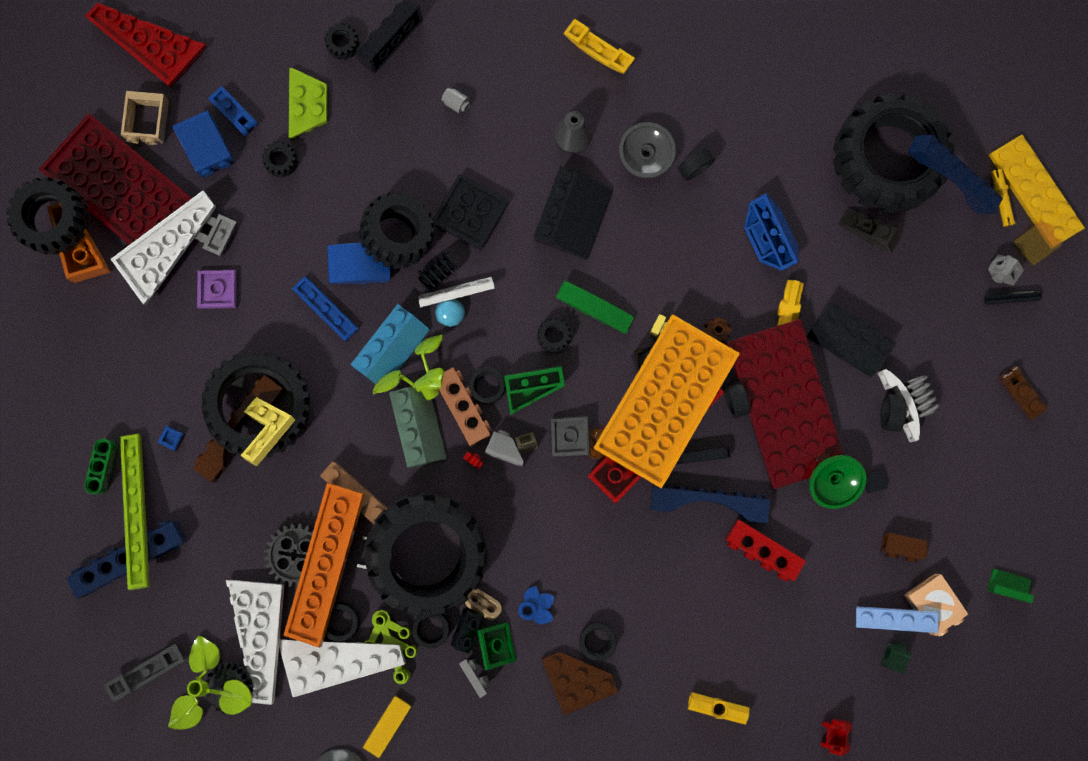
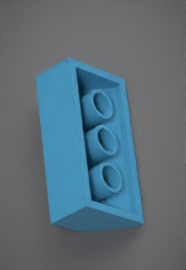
M397 304L351 363V366L376 384L385 374L402 368L430 329Z

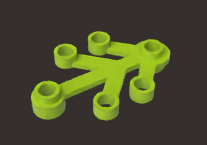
M379 610L373 614L372 623L374 628L370 638L364 643L371 642L372 644H377L376 641L382 632L384 638L382 643L401 644L402 650L408 658H413L418 654V648L415 645H409L393 637L390 629L398 632L401 639H406L412 634L410 627L402 626L392 621L390 614L385 610ZM379 617L383 618V624L379 622ZM403 629L407 631V636L403 635ZM410 648L414 650L413 655L409 652ZM403 666L394 668L393 677L396 683L405 684L410 680L411 672L408 668ZM399 673L403 675V680L399 679Z

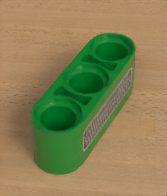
M99 439L94 444L84 488L89 494L102 495L108 490L118 450L117 444L112 440ZM107 443L109 445V449L106 453H104L103 446ZM103 462L104 469L100 472L98 466ZM96 481L100 484L97 491L94 490V483Z

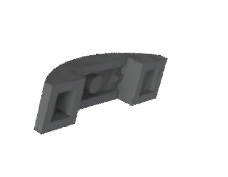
M174 644L125 674L106 683L104 687L112 702H115L183 663L185 659L177 644Z

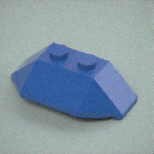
M767 193L749 202L744 229L759 261L781 271L799 263L798 245L782 210Z

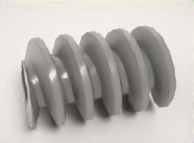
M920 376L904 382L909 383L906 388L907 390H912L910 395L915 397L913 401L915 404H918L916 407L917 411H921L918 415L919 418L937 412L935 410L940 407L939 404H932L936 397H929L934 391L927 390L931 384L923 382L928 378L927 376Z

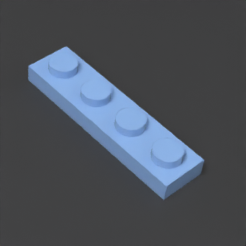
M857 606L856 627L938 633V612Z

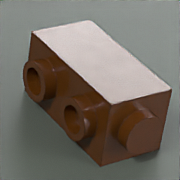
M884 532L880 551L885 552L886 557L898 559L899 555L904 556L905 561L917 563V559L924 560L928 555L929 546L926 540Z

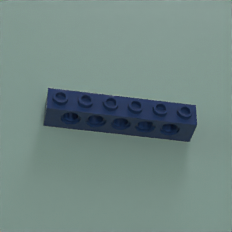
M170 520L159 524L160 528L155 531L152 529L147 531L148 563L187 543L177 521L170 522ZM161 534L165 537L162 545L158 542V537ZM125 543V547L119 550L115 548L108 551L106 557L102 559L98 557L88 562L89 566L85 568L79 567L71 571L72 575L68 576L66 580L76 599L84 598L127 575V565L123 560V556L126 553ZM108 562L112 565L111 572H107L106 570V564ZM90 572L94 574L92 582L88 578Z

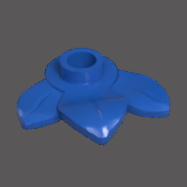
M536 586L527 589L524 594V601L518 608L520 617L524 620H534L537 624L551 622L554 618L548 609L553 604L554 596L547 593L539 594ZM525 607H531L532 612L526 614L524 612Z

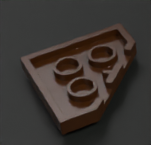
M560 651L542 658L564 715L619 693L610 672Z

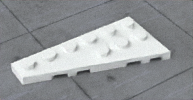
M204 191L193 197L111 258V261L143 305L148 304L215 210L216 206Z
M228 579L226 584L230 590L231 605L233 604L238 639L244 654V666H246L253 682L252 702L272 705L275 700L285 584Z
M280 639L279 643L293 697L406 664L401 644L323 641L322 647L318 648L298 640Z

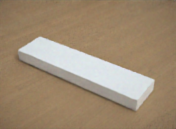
M492 277L421 294L418 296L420 307L479 293L494 289Z

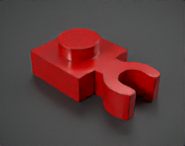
M474 451L472 454L467 452L463 457L478 470L484 465L481 462L483 458Z

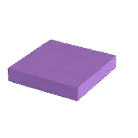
M198 270L197 308H237V271Z

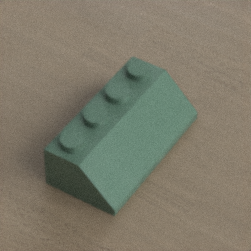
M414 387L389 392L407 468H414L447 459L432 399L426 400L422 392H417Z

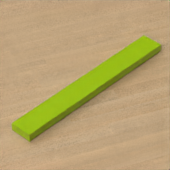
M139 433L120 436L128 590L150 587L142 436Z

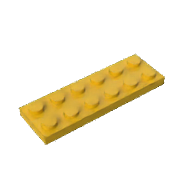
M1023 135L1018 136L988 155L997 169H1003L1006 183L1050 249L1085 228Z

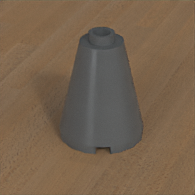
M572 111L559 121L554 134L557 145L562 150L577 153L589 145L592 131L582 114Z

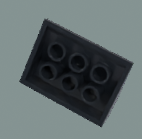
M560 166L536 228L534 241L587 260L612 190L579 172Z

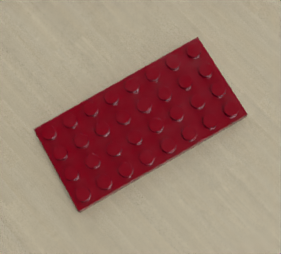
M89 113L39 168L47 177L59 179L80 193L88 205L87 210L129 245L192 199Z
M801 319L726 342L728 347L740 353L733 366L737 379L742 383L749 401V417L772 489L808 479L822 461L832 456L843 455Z

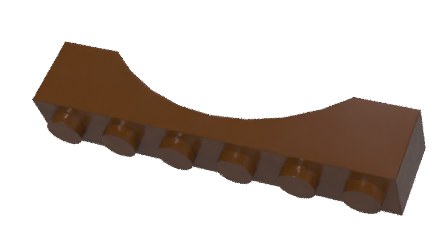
M266 375L259 377L255 381V387L251 393L248 392L243 397L241 406L235 408L230 414L231 419L228 421V424L237 431L249 418L244 411L256 397L275 406L286 390ZM213 438L207 444V450L204 454H200L194 461L193 469L210 482L216 483L228 468L229 452Z

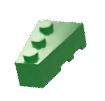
M561 366L504 375L510 414L565 386Z

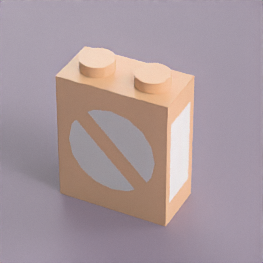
M941 574L932 575L904 594L913 610L938 612V633H929L930 635H938L939 637L949 631V627L959 625L965 620L964 617L968 615Z

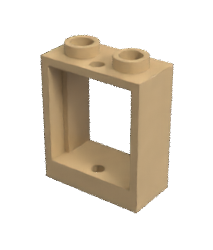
M126 91L121 135L127 142L138 144L140 141L149 145L164 143L169 107L168 98L164 94ZM136 105L159 107L156 135L133 133Z

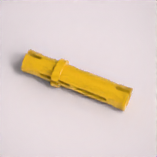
M998 169L997 173L994 170L990 174L994 184L993 190L1003 198L999 205L1003 227H1007L1009 223L1011 226L1016 224L1007 192L1009 187L1005 183L1003 169Z

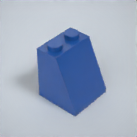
M208 110L172 126L194 170L200 177H208L214 171L220 168L226 169L231 166V163L235 162L218 123Z

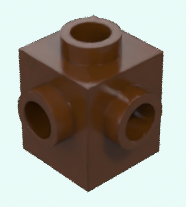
M718 317L715 321L711 318L704 325L706 329L703 332L724 344L730 338L728 334L732 330L728 321Z

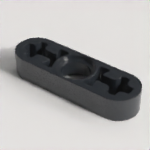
M730 448L683 453L676 465L730 458Z

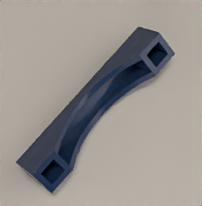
M917 135L908 150V153L914 159L939 172L953 182L964 194L966 204L977 214L996 213L1003 198L934 135Z
M664 484L662 489L652 487L650 510L672 512L678 507L691 502L709 501L732 509L745 521L768 523L770 500L765 499V495L753 494V498L745 497L746 493L734 492V496L726 495V491L721 490L707 493V489L695 488V491H688V487L676 486V489H670L667 484Z

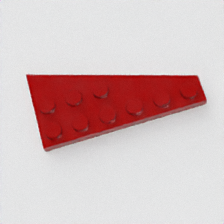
M96 3L85 15L90 22L169 87L178 80L207 47L205 43L191 40L189 37L178 35L171 30L147 21L144 22L134 16L123 14L100 3Z

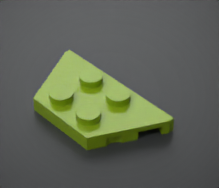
M289 68V139L293 140L304 132L308 133L315 127L328 123V86L296 69Z

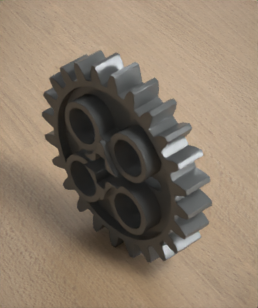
M291 523L289 529L287 525H284V531L276 530L278 536L270 535L273 542H266L270 549L264 550V552L269 553V556L263 558L264 560H269L265 567L272 568L269 575L276 574L275 581L282 578V585L288 581L289 587H292L294 582L298 586L302 572L300 563L303 560L305 561V558L299 557L295 559L294 556L280 555L279 551L290 553L297 551L298 554L307 555V552L303 549V544L306 541H311L313 531L310 532L311 526L307 525L303 529V524L299 523L298 528H296L295 523ZM287 538L292 541L290 549L284 547V541ZM283 558L289 561L286 569L281 567V560Z

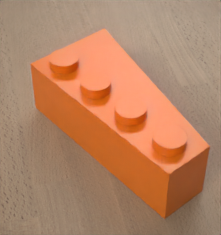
M61 203L47 206L52 228L61 219ZM87 229L83 232L85 234L84 238H79L77 241L79 244L76 247L70 246V250L65 253L59 251L66 279L74 283L111 272Z

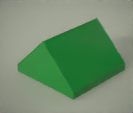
M508 622L482 627L477 630L485 670L516 661Z

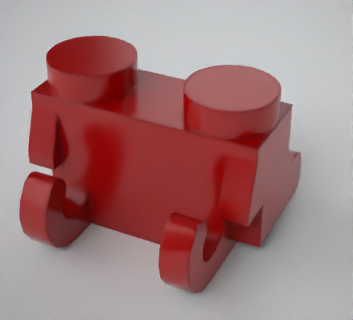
M832 719L831 722H822V726L827 727L826 742H821L820 746L828 748L829 753L839 756L847 754L850 751L848 736L852 729L851 723L838 719Z

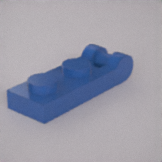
M222 86L208 98L244 136L249 133L248 131L252 127L255 128L258 125L257 121ZM245 118L247 122L242 126L239 122Z

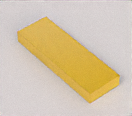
M395 695L363 748L380 758L412 705Z

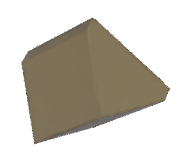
M533 432L515 437L520 454L538 448Z

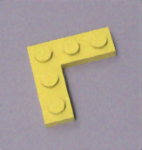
M256 397L244 413L265 425V427L241 456L257 467L290 428L295 419L291 415Z

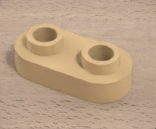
M473 589L469 593V599L465 602L467 607L483 615L488 620H494L499 616L501 605L497 600L480 589Z

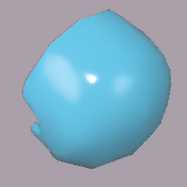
M456 299L439 302L435 309L436 319L439 323L448 327L459 325L465 315L463 304Z

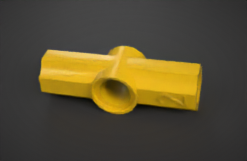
M787 280L784 296L778 308L777 315L779 318L777 326L798 319L804 283L796 280Z
M693 692L689 696L687 708L688 710L714 716L717 719H726L745 725L748 721L750 710L746 706ZM716 704H723V710L720 713L714 712Z

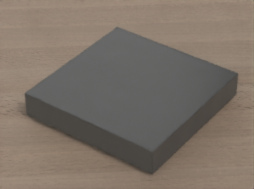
M589 416L551 418L552 457L591 455Z

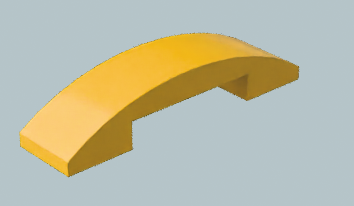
M576 19L572 21L564 32V35L586 54L622 74H625L635 60L633 56L621 48L617 50L591 33L590 28Z

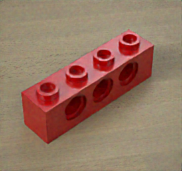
M735 520L724 538L728 542L727 546L735 551L738 548L744 551L743 556L751 561L755 559L760 561V566L769 572L773 569L778 573L777 577L785 582L788 580L795 581L806 562L740 520ZM745 536L751 538V545L749 547L743 545L742 540ZM763 546L768 549L766 557H761L759 554V550ZM779 557H783L785 560V564L781 568L776 564V560Z

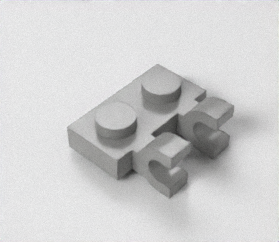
M219 214L217 219L210 216L205 224L213 226L209 235L198 232L195 240L204 243L203 249L221 257L236 228L237 222Z
M466 657L460 661L459 665L481 698L487 694L486 688L489 687L488 683L490 680L487 675L479 678L476 671L480 664L476 658L469 661Z

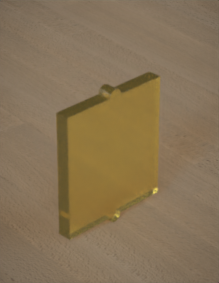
M1043 221L1013 241L1021 250V255H1025L1033 266L1061 246V243L1053 235L1054 231H1050Z

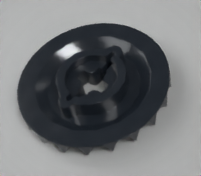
M224 662L218 664L207 675L206 682L209 685V689L223 691L224 684L227 681L238 680L243 682L249 688L251 695H253L251 676L240 664ZM207 693L206 699L210 701V706H214L216 711L226 714L219 706V699L222 695Z

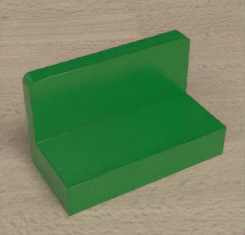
M997 569L992 570L987 591L1023 602L1033 603L1034 595L1028 594L1031 579Z

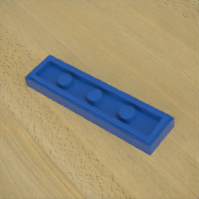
M306 276L292 288L345 342L359 330Z

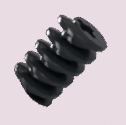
M445 252L442 253L443 259L436 257L437 264L431 261V268L426 265L424 266L425 273L418 270L419 277L417 278L429 293L431 292L430 285L436 288L435 281L442 284V276L449 279L448 272L454 275V267L458 269L451 257Z

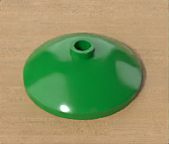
M846 455L829 457L822 461L811 474L809 480L811 496L819 505L828 509L846 507L855 502L863 493L867 481L865 469L853 457Z

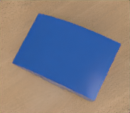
M361 243L327 246L329 284L387 283L390 280V265L387 268L383 266L382 262L376 263L373 261L374 257L372 255L368 256L365 253L366 247L363 248Z

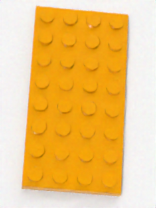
M672 314L593 449L662 489L740 353Z

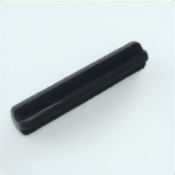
M1040 290L986 294L984 302L986 305L1039 301L1042 299V292Z

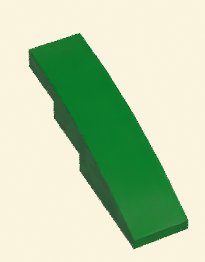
M563 281L555 297L586 316H591L623 334L627 333L634 319L632 315L567 281Z

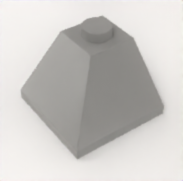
M499 430L498 433L493 432L485 453L523 467L524 462L513 439L509 437L510 433Z

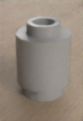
M447 88L442 95L441 100L444 104L459 114L465 113L470 107L469 97L454 88Z

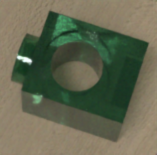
M895 642V645L888 643L880 665L904 675L912 652L906 650L907 646L899 642Z

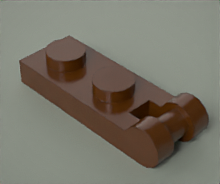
M1013 366L1009 369L1010 372L1002 374L999 380L1028 419L1034 420L1048 408L1023 377L1021 370L1017 366ZM1013 378L1017 381L1014 385L1011 382Z

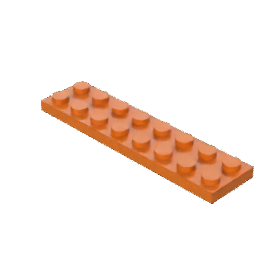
M327 483L284 636L318 648L322 647L365 498L364 493Z

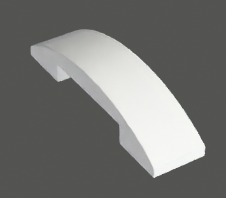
M887 369L878 372L885 390L893 388L896 395H902L905 398L908 422L904 424L903 429L909 442L919 440L920 424L918 412L907 388Z

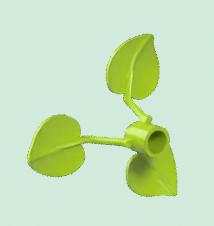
M443 335L429 337L420 342L415 348V353L417 355L421 354L426 374L413 383L407 377L401 375L400 370L391 371L378 380L373 389V395L389 391L397 386L400 380H405L417 392L421 391L426 400L435 398L439 394L438 389H442L444 370L442 368L429 370L426 354L435 351L439 347Z
M198 636L192 645L189 665L193 672L200 673L203 671V673L196 677V680L188 684L187 692L189 695L181 696L174 702L168 724L169 728L182 730L196 726L203 717V709L198 705L199 699L197 697H203L207 693L222 695L219 699V706L224 713L230 715L238 714L252 704L251 692L241 681H227L224 684L223 691L209 689L208 683L202 680L208 672L207 669H214L220 661L219 648L202 636Z

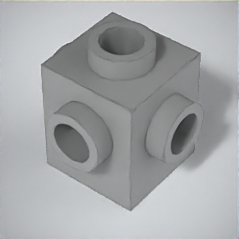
M999 254L988 268L995 282H1003L1013 286L1024 271L1019 261L1014 257Z

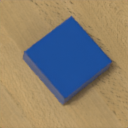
M166 425L157 443L177 451L185 434Z

